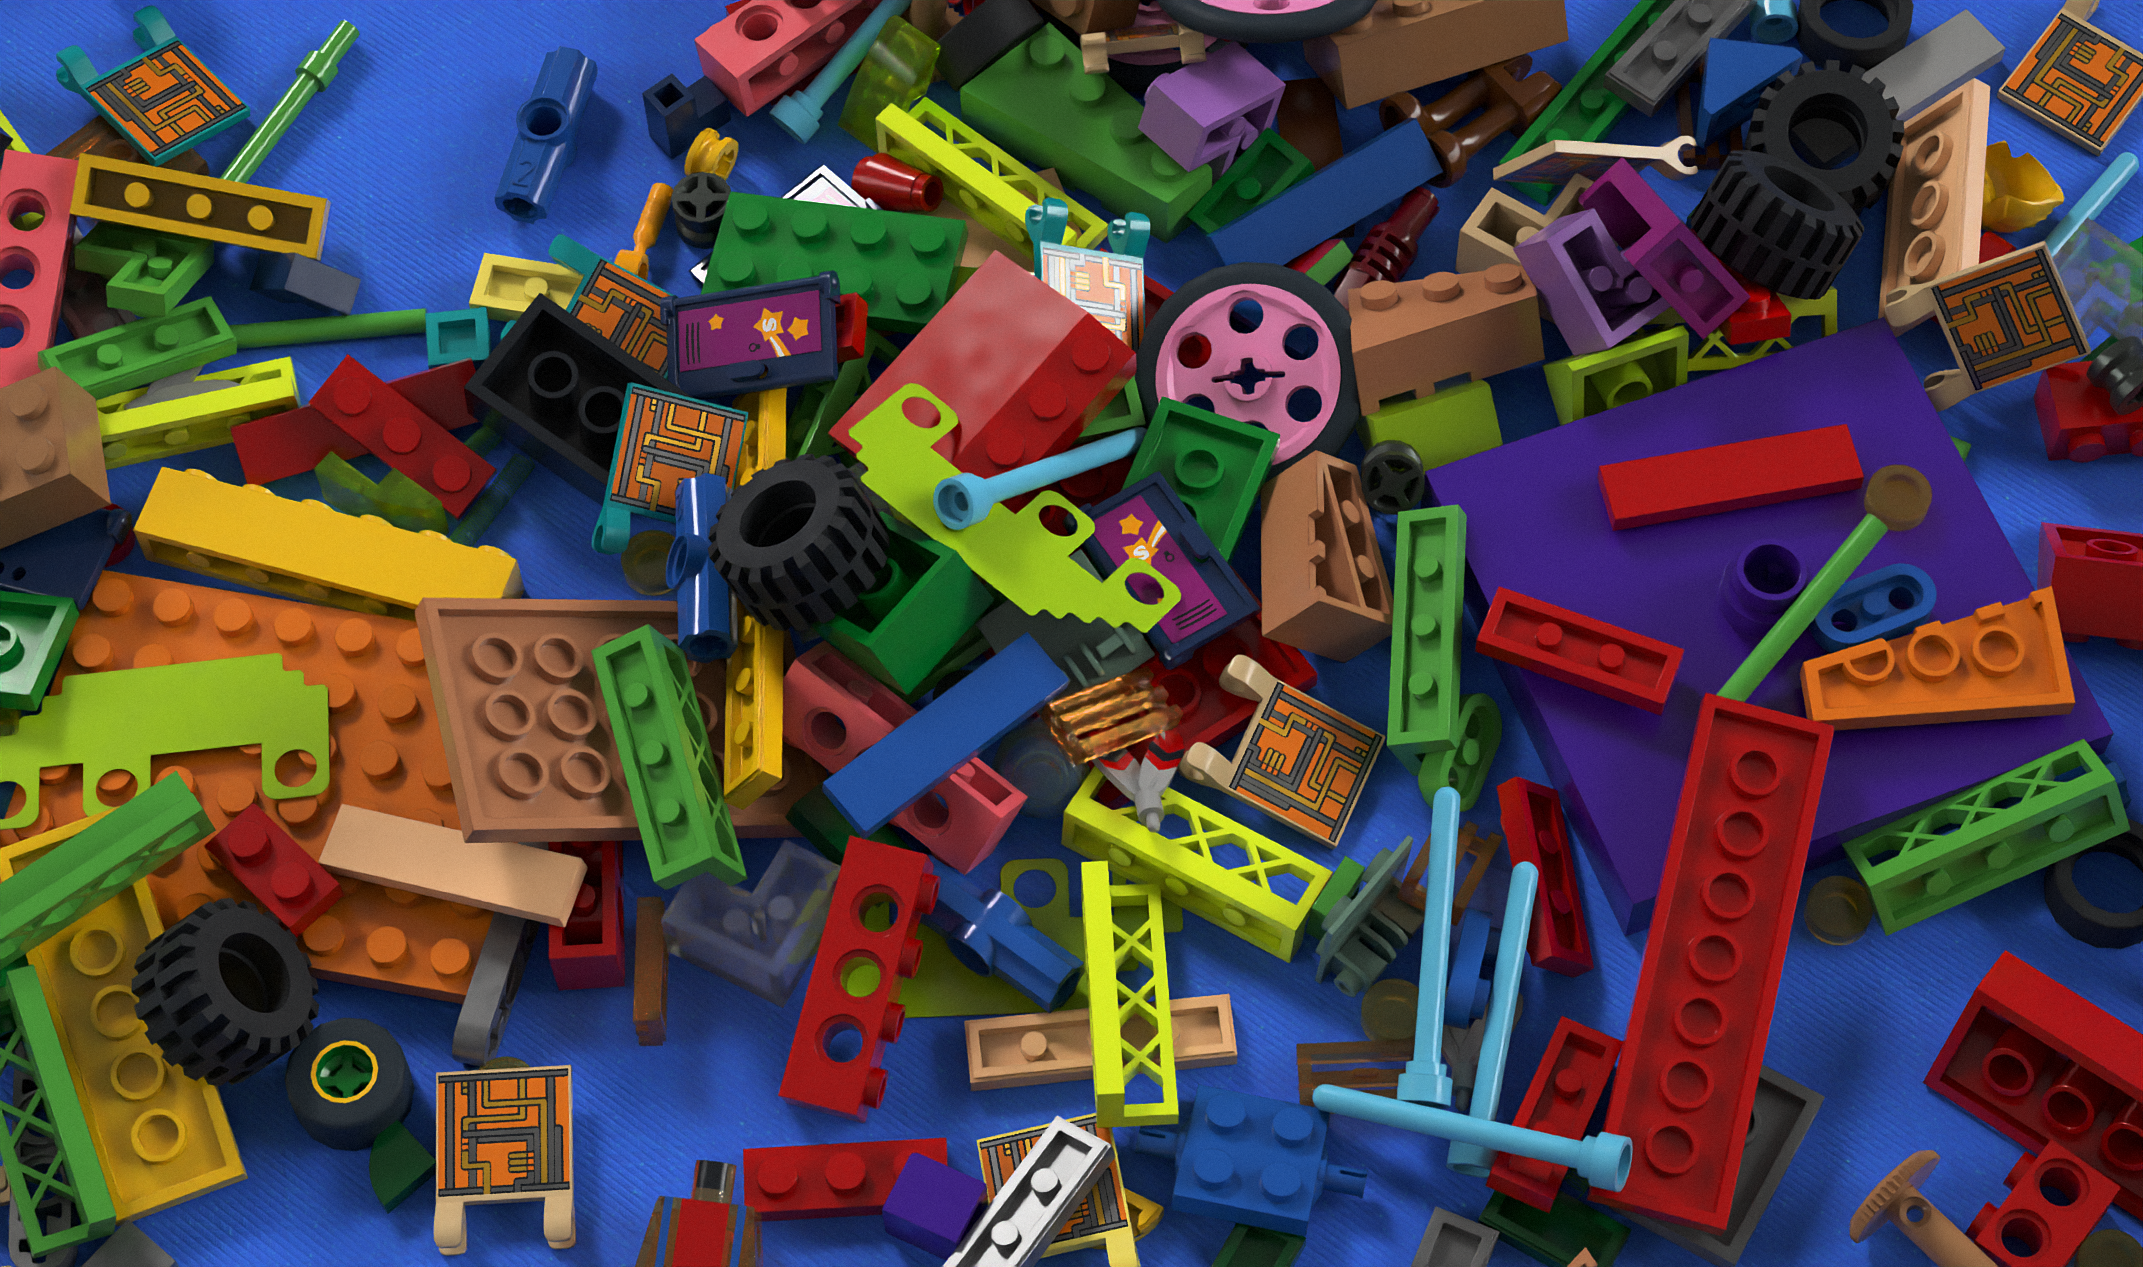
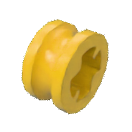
M712 128L704 129L695 138L686 156L684 165L686 176L693 173L707 172L714 173L726 181L737 160L738 142L730 137L720 140V135L716 130Z

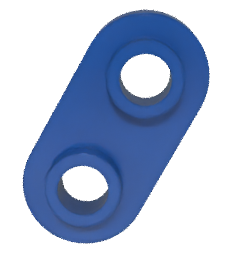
M1903 563L1892 564L1848 581L1839 588L1810 623L1811 634L1818 645L1826 651L1834 653L1880 638L1887 642L1913 632L1915 627L1924 625L1931 615L1937 598L1935 584L1922 569ZM1890 600H1902L1909 608H1895L1890 603ZM1844 622L1851 627L1852 631H1841L1835 628L1832 623Z
M1470 907L1466 909L1445 999L1443 1025L1466 1030L1469 1017L1479 1020L1483 1019L1491 981L1478 977L1481 965L1494 968L1502 929L1490 926L1493 916L1491 912Z

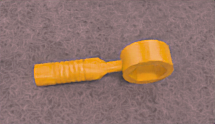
M654 183L652 185L633 234L635 248L633 251L621 249L614 264L645 280L648 279L649 259L645 253L647 249L656 244L672 202V187L665 183Z

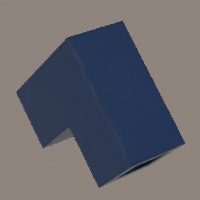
M672 73L642 93L649 136L671 159L689 149L695 138L704 129L712 128L717 130L731 121L728 98L706 75L686 88Z
M298 253L260 254L249 290L281 303H302L329 315L340 316L350 315L361 279Z

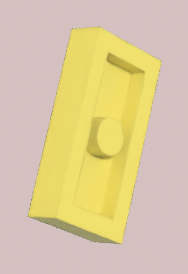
M484 253L469 306L470 309L486 307L489 319L504 322H509L510 320L517 321L538 294L542 293L566 310L583 276L558 264Z

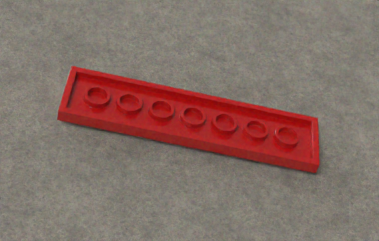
M1705 693L1699 708L1602 1131L1631 1138L1633 1144L1631 1167L1627 1181L1620 1192L1590 1186L1587 1200L1722 1236L1726 1231L1835 726Z

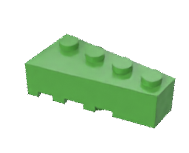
M1050 22L960 88L961 119L964 124L981 136H985L1004 146V152L1022 164L1029 160L1045 170L1055 168L1063 187L1072 192H1075L1078 188L1101 200V207L1121 219L1125 220V215L1129 212L1146 215L1150 220V235L1166 244L1192 225L1186 215L1212 188V168L1205 163L1188 172L1139 130L1138 126L1144 107L1106 73L1085 75L1082 51Z

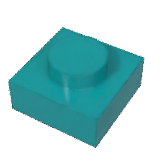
M486 307L425 314L429 369L471 357L475 371H477L492 353L490 320Z

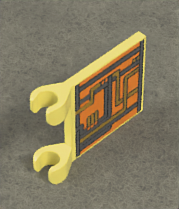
M1096 1113L1066 1119V1121L1111 1144L1115 1158L1040 1258L1106 1244L1110 1267H1141L1112 1127L1097 1128ZM1051 1123L976 1140L983 1179L987 1186L988 1206Z

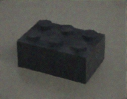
M542 293L538 294L464 386L469 415L602 507L627 384L632 382L692 398Z

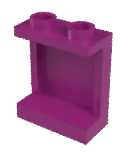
M1623 157L1579 196L1578 201L1585 210L1595 208L1609 235L1622 249L1639 239L1623 255L1703 340L1750 298V295L1690 228Z

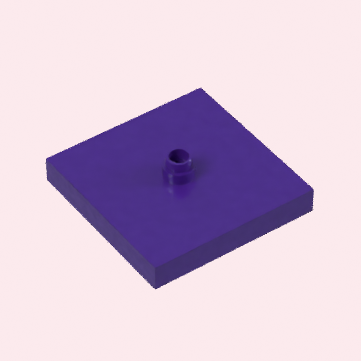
M1885 317L1425 471L1424 493L1421 498L1420 509L1459 504L1467 515L1463 600L1479 633L1496 591L1500 586L1685 649L1681 666L1661 716L1492 658L1555 790H1558L1562 807L1625 937L1646 930L1650 926L1699 708L1705 693L1716 695L1867 514H1872L1887 526L1888 531L1844 583L1892 564H1910L1922 569L1933 580L1937 591L1935 605L1925 624L1940 620L1941 624L1971 616L1974 614L1975 609L2001 601L2004 606L2027 599L2030 592L2035 591ZM1842 424H1847L1864 475L1861 489L1617 531L1612 530L1597 478L1599 466ZM1890 600V603L1895 608H1909L1902 600ZM1844 622L1832 623L1835 628L1841 631H1852L1851 627ZM1810 624L1747 698L1745 703L1807 719L1799 674L1801 667L1805 661L1831 654L1814 640L1810 631ZM2065 644L2064 648L2076 702L2070 714L1834 731L1803 873L1846 858L1841 845L1845 842L2081 739H2085L2097 756L2104 754L2114 733Z

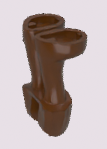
M1527 53L1469 71L1467 78L1457 87L1425 106H1422L1420 101L1408 92H1396L1380 103L1379 119L1385 132L1408 118H1417L1443 172L1429 179L1426 183L1437 188H1447L1463 177L1467 171V161L1499 134L1509 130L1515 137L1521 138L1562 91V86L1546 71H1538L1525 78L1532 66V57ZM1481 106L1485 111L1456 132L1451 134L1445 131Z

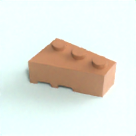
M1502 263L1493 265L1485 271L1463 274L1437 272L1419 280L1397 283L1379 280L1367 283L1361 288L1348 289L1349 314L1352 318L1350 326L1352 355L1362 416L1380 411L1379 400L1413 390V395L1416 399L1435 394V382L1468 372V378L1474 382L1545 359L1536 286L1533 285L1522 265Z
M1315 450L1266 482L1261 490L1262 636L1342 663H1346L1392 635L1394 599L1368 505L1362 492L1357 466Z

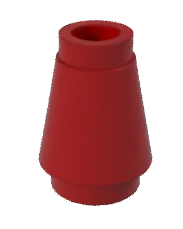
M883 152L861 159L855 167L852 176V189L864 200L867 198L872 199L885 211L932 212L939 207L943 198L944 188L939 177Z

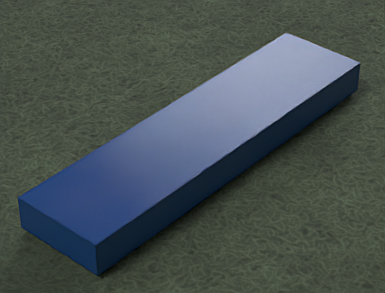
M1408 118L1211 232L1205 238L1220 267L1241 262L1275 263L1282 266L1443 172L1417 118Z
M1026 632L824 781L822 792L862 839H866L1067 689L1069 679L1030 634Z

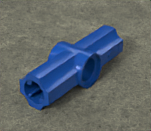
M560 46L554 52H547L531 98L522 104L517 112L518 134L494 197L497 209L510 215L513 220L534 224L538 219H546L563 170L570 166L576 157L575 136L598 74L596 62L585 57L580 50Z
M704 473L695 478H684L675 490L676 538L668 555L665 575L667 586L670 589L677 590L678 647L687 653V659L707 664L713 660L730 658L738 648L737 596L715 569V564L710 559L708 548L712 544L708 539L710 528L719 522L716 514L722 505L732 499L730 494L734 490L727 486L724 477Z
M928 854L934 865L932 874L940 876L941 880L934 910L931 915L922 913L920 922L942 936L953 955L971 971L983 977H991L994 973L1049 1013L1058 1007L1061 1008L1073 995L1081 977L1085 973L1084 962L1034 928L1027 913L1009 896L993 888L988 889L984 893L935 857Z

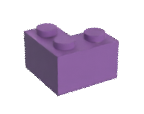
M1236 41L1213 53L1206 52L1207 62L1191 63L1172 74L1164 73L1158 76L1145 93L1144 100L1146 105L1138 126L1139 130L1188 172L1205 163L1212 168V186L1267 127L1271 128L1286 86L1282 80Z
M1595 208L1560 217L1513 248L1574 356L1610 349L1671 307L1623 255L1639 239L1618 251Z

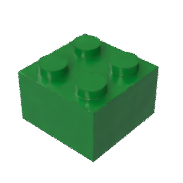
M881 511L879 514L887 526L885 531L890 536V547L884 551L887 556L884 568L874 574L876 582L869 591H863L857 597L858 602L848 610L843 608L835 613L834 619L824 624L820 620L814 622L812 627L823 640H826L860 668L904 694L909 695L930 674L933 667L959 638L974 625L975 621L994 599L956 550L937 540H933L926 534Z

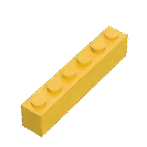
M162 466L133 529L145 559L148 561L315 605L416 621L414 611L423 597L521 599L525 590L517 559L512 558L508 553L499 548L482 545L477 549L454 543L445 535L432 530H421L419 533L393 527L388 521L378 516L365 514L358 518L335 512L331 507L317 500L304 499L301 502L285 499L255 484H245L243 487L220 482L212 475L198 469H186L182 472Z

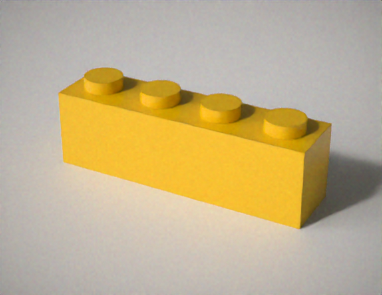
M80 153L69 214L80 218L204 239L270 253H298L321 262L331 202L327 198Z

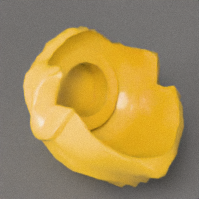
M2006 141L1986 146L1982 230L2011 233L2035 227L2039 221L2045 220L2048 214L2053 212V208L2063 204L2065 197L2061 187L2055 182L2049 171L2030 153L2027 152L2020 157L2013 158Z

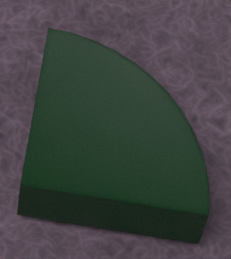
M398 1119L377 1135L369 1159L371 1184L381 1206L387 1214L436 1174V1160Z

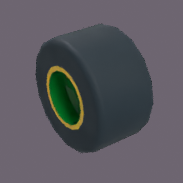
M340 1018L320 1024L310 1032L307 1038L300 1041V1045L295 1047L288 1059L285 1085L289 1101L298 1121L314 1140L332 1149L358 1151L372 1147L378 1134L392 1125L397 1119L403 1123L411 1111L414 1084L403 1050L387 1029L367 1019ZM362 1085L363 1088L361 1089V1091L354 1096V1093L357 1090H359V1088Z

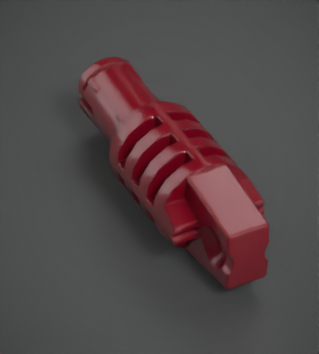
M1417 186L1407 192L1391 217L1386 222H1380L1371 228L1367 237L1353 254L1352 261L1339 274L1333 285L1334 296L1348 312V289L1361 288L1367 283L1379 280L1393 283L1400 282L1408 272L1409 267L1418 256L1417 241L1440 211V207L1437 206L1439 203L1437 198L1427 189Z

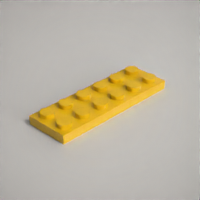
M120 806L0 848L1 881L4 882ZM147 876L26 953L29 965L34 964L117 1215L115 1225L118 1227L122 1226L127 1220L133 1222L248 1179L218 1087L208 1085L204 1076L197 1081L185 1076L183 1067L178 1063L171 1066L162 1058L164 1051L157 1043L152 1045L144 1032L148 1030L145 1021L137 1018L134 1005L140 1001L139 997L132 993V979L138 975L134 966L138 956L146 951L144 947L165 932Z

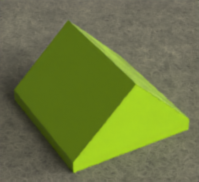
M1684 325L1654 328L1626 337L1607 350L1578 356L1571 355L1543 364L1542 367L1560 426L1686 384L1689 333Z
M1467 372L1435 382V394L1416 399L1413 395V390L1379 400L1380 411L1366 416H1362L1360 413L1355 429L1365 452L1375 444L1386 440H1400L1411 445L1420 455L1423 464V475H1425V471L1503 445L1490 384L1482 379L1472 382L1468 378ZM1388 465L1391 470H1397L1399 472L1404 471V468L1398 469L1396 467H1391L1390 465Z

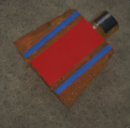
M696 1160L690 1199L659 1196L655 1203L635 1267H763L761 1213L754 1207L731 1204L737 1166L723 1162Z

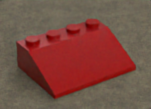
M995 250L832 427L828 435L856 459V453L862 449V445L849 436L848 430L908 383L919 384L949 406L958 416L957 425L930 448L962 473H971L987 479L1065 452L1137 373L1136 352L1089 312ZM908 398L902 404L904 416L914 425L922 428H933L940 423V413L929 401L921 398ZM1028 492L1003 500L1000 503L1012 511Z

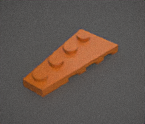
M2052 586L2030 592L2027 599L2004 606L2000 601L1977 608L1973 615L1941 624L1940 620L1915 627L1913 634L1887 642L1880 638L1805 661L1799 673L1807 719L1835 726L1834 731L2070 714L2076 703Z

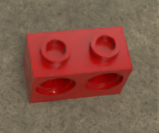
M2051 1139L2037 1158L2027 1151L2021 1156L2003 1182V1185L2010 1189L2011 1193L1999 1208L1988 1201L1972 1221L1965 1235L1973 1240L1974 1244L1999 1267H2066L2106 1214L2121 1187ZM2050 1186L2061 1190L2067 1196L2070 1205L2057 1206L2050 1203L2044 1198L2040 1188ZM2016 1237L2023 1240L2031 1249L2032 1256L2019 1257L2013 1255L2005 1248L2001 1238Z

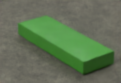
M208 296L174 307L166 317L141 318L38 352V367L42 372L56 366L95 397L97 401L237 353V339L212 297Z

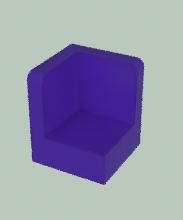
M912 1153L882 1208L885 1231L889 1235L944 1260H948L988 1207L986 1183L924 1155Z

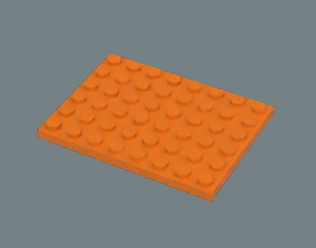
M107 570L102 571L84 609L79 610V617L70 635L49 696L62 693V680L65 676L272 653L282 655L283 670H301L304 673L305 685L323 684L328 687L330 782L327 789L319 795L279 800L268 798L262 790V743L151 755V787L177 771L216 829L207 837L146 875L165 931L200 906L208 902L214 904L219 899L232 898L237 905L245 900L256 904L260 914L266 912L209 857L204 848L207 842L253 802L317 863L342 804L462 831L417 621ZM289 751L278 759L275 765V776L285 786H302L308 783L315 775L317 768L316 760L307 751ZM83 763L40 768L39 815L30 826L0 830V848L88 817L83 810ZM123 769L107 772L100 778L96 786L98 800L110 807L124 805L135 796L138 788L137 779L131 772ZM16 784L4 819L17 815L26 803V792L19 784ZM329 873L340 884L345 895L297 937L298 941L295 942L300 952H306L312 966L308 970L311 976L323 980L458 1004L464 1003L495 911Z

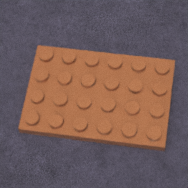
M423 597L414 612L464 843L642 840L591 650L647 624L678 646L677 601ZM789 629L784 631L783 678L797 658ZM684 651L724 793L727 658L713 660L707 664L687 659V653ZM782 739V779L745 810L727 804L736 838L804 837L785 816L794 803L828 777L826 768L802 749L794 748Z

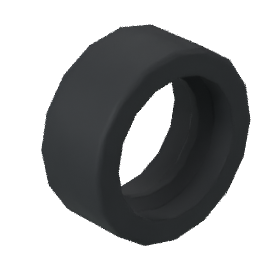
M986 0L942 36L930 49L928 58L953 90L958 92L961 87L1041 28L1044 20L1028 0Z
M1839 0L1800 1L1797 13L1798 31L1796 33L1800 48L1815 65L1823 69L1826 60L1840 61L1839 71L1850 73L1854 64L1865 69V73L1905 48L1912 23L1914 6L1912 0H1856L1863 1L1877 8L1888 21V29L1878 36L1862 39L1844 36L1830 29L1820 18V8L1830 2Z
M2128 819L2131 830L2050 864L2044 876L2045 902L2055 921L2073 938L2097 948L2122 949L2143 942V905L2138 910L2130 913H2110L2095 907L2078 893L2072 881V870L2076 861L2085 854L2091 852H2110L2130 860L2143 873V824Z

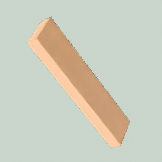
M342 804L318 861L319 865L328 873L564 928L588 869L582 858L513 842L464 843L463 833L460 830Z
M1229 994L1170 1000L1175 1070L1237 1064L1238 1055ZM1155 1001L1147 1002L1156 1009ZM1089 1008L964 1021L971 1091L1094 1079ZM1137 1013L1120 1028L1121 1038L1139 1052L1158 1034L1157 1028ZM1158 1053L1151 1061L1160 1067ZM1122 1057L1124 1068L1129 1062Z

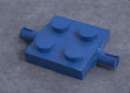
M1199 1084L1191 1117L1182 1127L1180 1134L1140 1126L1135 1154L1141 1153L1175 1160L1174 1168L1177 1178L1172 1196L1171 1210L1300 1236H1306L1311 1209L1321 1197L1322 1190L1363 1198L1368 1172L1366 1169L1361 1170L1328 1163L1329 1156L1325 1141L1330 1112L1319 1110L1316 1107Z

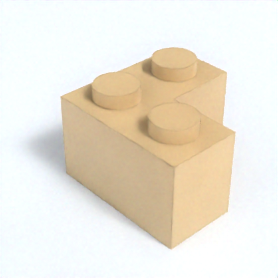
M1575 173L1545 215L1491 187L1460 229L1455 271L1461 274L1485 271L1493 265L1502 263L1521 266L1522 264L1513 248L1558 218L1585 211L1578 198L1594 182ZM1612 238L1614 244L1617 247L1618 243ZM1537 292L1539 316L1556 325Z

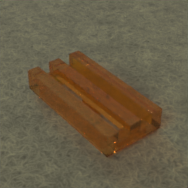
M1148 666L1048 702L1040 717L1074 763L1080 765L1164 731L1176 728L1184 713L1177 704L1170 707L1167 706L1165 701L1169 693L1162 685L1155 688L1151 685L1154 674ZM1146 709L1151 713L1080 741L1075 737L1096 728L1104 729L1115 725L1120 719Z
M1468 820L1463 829L1458 827L1455 872L1466 851L1477 856V859L1452 904L1451 924L1455 926L1460 922L1503 839L1502 836L1493 832L1490 833L1487 840L1476 836L1479 826ZM1431 833L1406 875L1397 895V898L1423 911H1425L1426 893L1417 890L1428 870Z
M637 897L633 1023L636 1026V1034L639 1036L640 1046H663V1041H666L670 923L665 902L661 900V897Z
M1415 1039L1296 1044L1299 1104L1316 1107L1312 1099L1313 1089L1322 1084L1343 1088L1398 1086V1075L1406 1073V1069L1379 1070L1378 1068H1356L1352 1071L1312 1072L1311 1065L1413 1061ZM1397 1089L1357 1090L1397 1100Z

